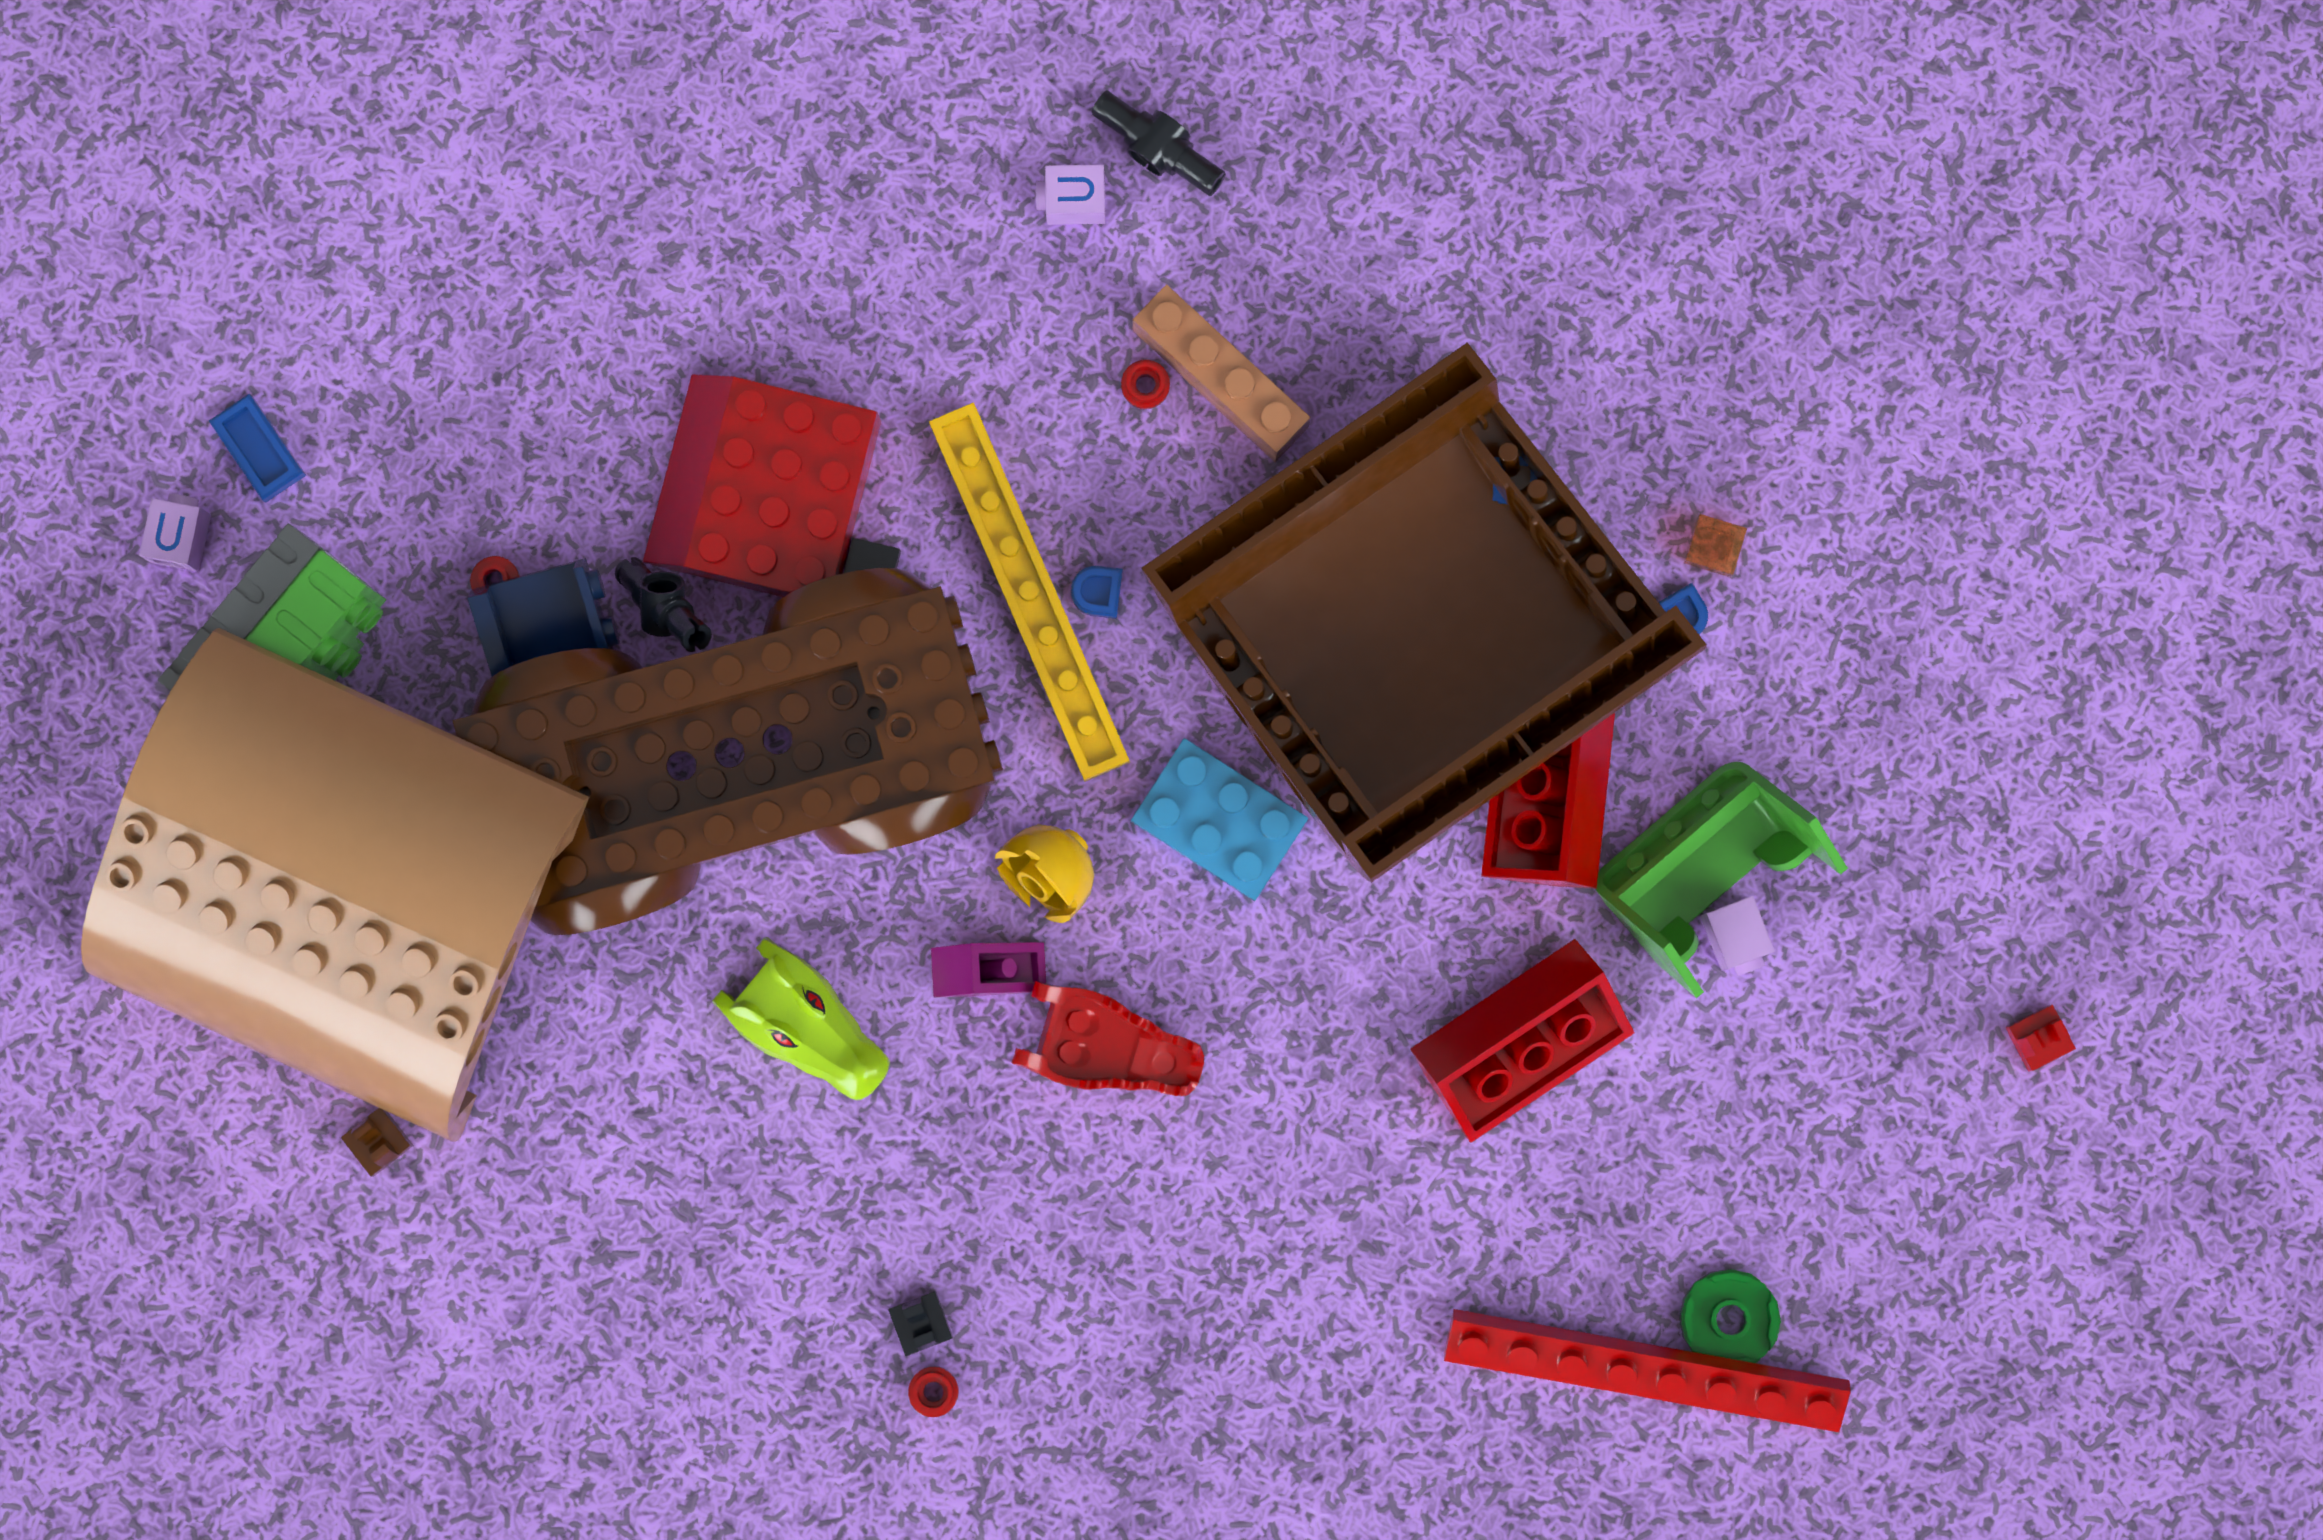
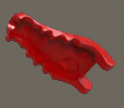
M1035 981L1031 997L1037 998L1041 1002H1051L1036 1054L1028 1049L1021 1050L1016 1048L1012 1064L1033 1071L1052 1082L1084 1090L1104 1088L1128 1091L1153 1090L1181 1097L1189 1095L1198 1085L1204 1066V1054L1201 1046L1196 1042L1163 1031L1150 1020L1129 1011L1125 1006L1109 996L1083 988L1050 985Z

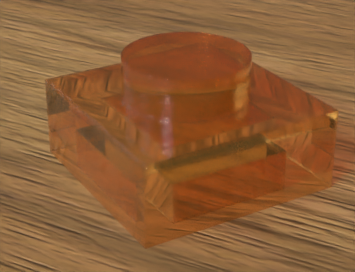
M1699 514L1684 564L1731 578L1736 568L1747 528Z

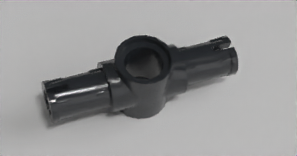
M1108 90L1103 92L1094 104L1092 115L1125 137L1124 143L1129 146L1127 148L1128 154L1143 167L1148 164L1146 169L1157 176H1162L1164 172L1171 176L1177 173L1208 196H1212L1225 179V171L1194 151V144L1189 141V132L1166 113L1156 110L1153 115L1147 111L1140 113Z
M631 557V563L627 559L618 563L615 569V578L631 593L633 602L640 609L641 628L644 632L657 637L674 636L688 652H695V646L699 650L708 646L712 637L711 629L694 615L693 606L685 599V581L680 575L666 571L651 572L637 557Z

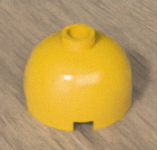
M1037 824L1017 833L995 854V859L1002 858L1003 860L997 867V870L1009 889L1029 907L1031 896L1036 898L1043 906L1050 910L1044 916L1050 921L1058 923L1069 921L1080 910L1091 894L1095 874L1091 858L1087 853L1088 845L1077 832L1071 829L1064 831L1055 826Z

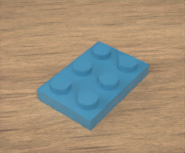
M1184 738L1134 814L1131 822L1255 902L1309 818Z

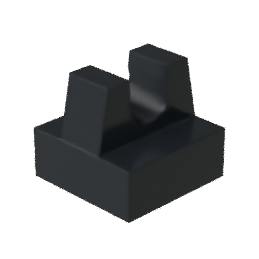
M936 1291L888 1309L905 1356L953 1338Z

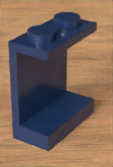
M586 558L471 589L467 600L492 677L515 664L539 656L583 648H607L614 650L613 646L620 644L614 619L612 616L604 617L599 599L606 597L598 569H589Z

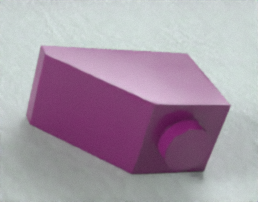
M1044 942L969 943L931 948L934 998L1032 993L1035 981L1047 984Z

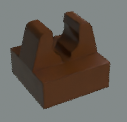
M380 1108L376 1109L341 1137L371 1177L376 1176L414 1146L391 1115Z

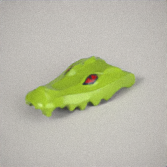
M764 937L756 949L761 953L762 957L768 959L767 963L736 1000H734L732 995L720 990L713 998V1004L722 1011L740 1035L762 1052L771 1057L786 1061L810 1075L824 1079L839 1092L853 1100L858 1101L868 1097L887 1075L890 1064L888 1056L861 1031L855 1018L840 1002L837 993L824 976L802 958L780 947L768 937Z

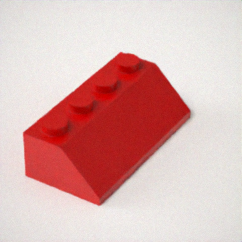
M1615 713L1489 800L1481 877L1557 887L1597 889Z
M1573 939L1410 1048L1426 1078L1466 1138L1472 1143L1635 1032L1605 973L1579 942Z

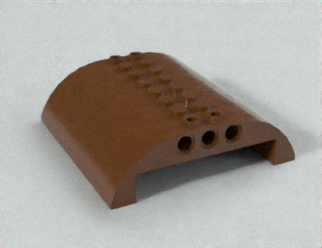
M1468 342L1141 568L1177 629L1234 712L1323 832L1360 875L1371 883L1707 648L1705 641L1677 606H1674L1667 612L1662 608L1500 403L1497 379ZM1519 456L1524 459L1528 466H1520ZM1494 457H1499L1500 465ZM1530 470L1537 477L1532 482H1530ZM1493 484L1507 504H1499V501H1493Z

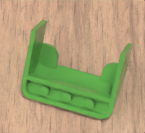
M1731 762L1714 771L1604 865L1598 872L1597 889L1595 890L1651 958L1695 998H1698L1704 991L1685 964L1694 955L1699 944L1697 934L1689 925L1693 919L1760 862L1774 871H1786L1796 868L1813 853L1840 875L1848 867L1813 814L1746 763Z

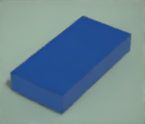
M251 394L246 395L209 420L230 454L265 503L306 476Z

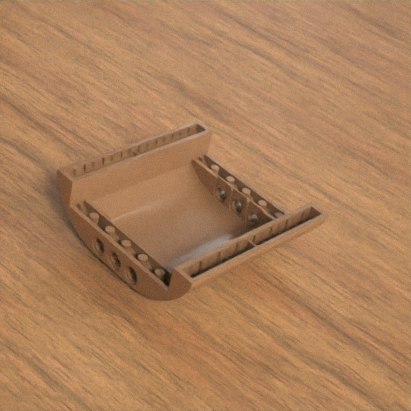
M217 628L200 646L173 686L144 741L132 769L87 906L81 941L82 963L86 972L94 977L455 1142L460 1139L477 1097L476 1094L467 1091L469 1082L552 861L573 841L589 797L221 628Z

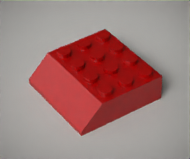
M692 374L643 563L784 597L792 591L812 582L842 574L881 425L878 412L734 376Z

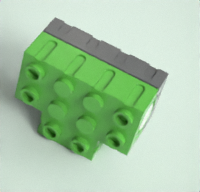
M287 523L277 535V538L262 553L244 575L243 579L232 589L212 613L208 621L197 631L157 681L171 691L200 646L217 628H221L334 681L339 675L345 678L357 667L362 658V655L358 652L364 646V643L356 636L360 631L363 633L369 632L377 624L383 615V610L380 607L387 599L314 540Z

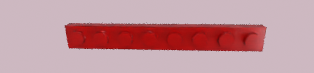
M1453 1309L1444 1351V1361L1833 1432H1840L1851 1393L1850 1381L1846 1379Z

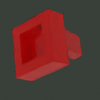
M2048 1005L2005 1027L2028 1072L2034 1071L2076 1049L2053 1005Z

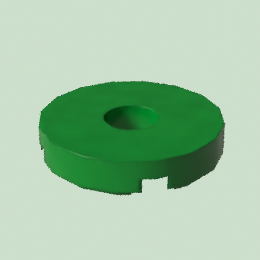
M1732 1269L1710 1272L1694 1282L1683 1298L1679 1315L1682 1337L1692 1352L1752 1363L1760 1361L1771 1350L1777 1341L1781 1324L1778 1302L1767 1286L1750 1273ZM1727 1305L1737 1306L1742 1311L1744 1317L1741 1329L1733 1334L1723 1333L1716 1322L1718 1312Z

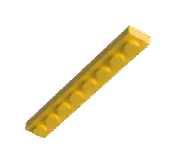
M974 402L929 421L1084 782L1130 763Z

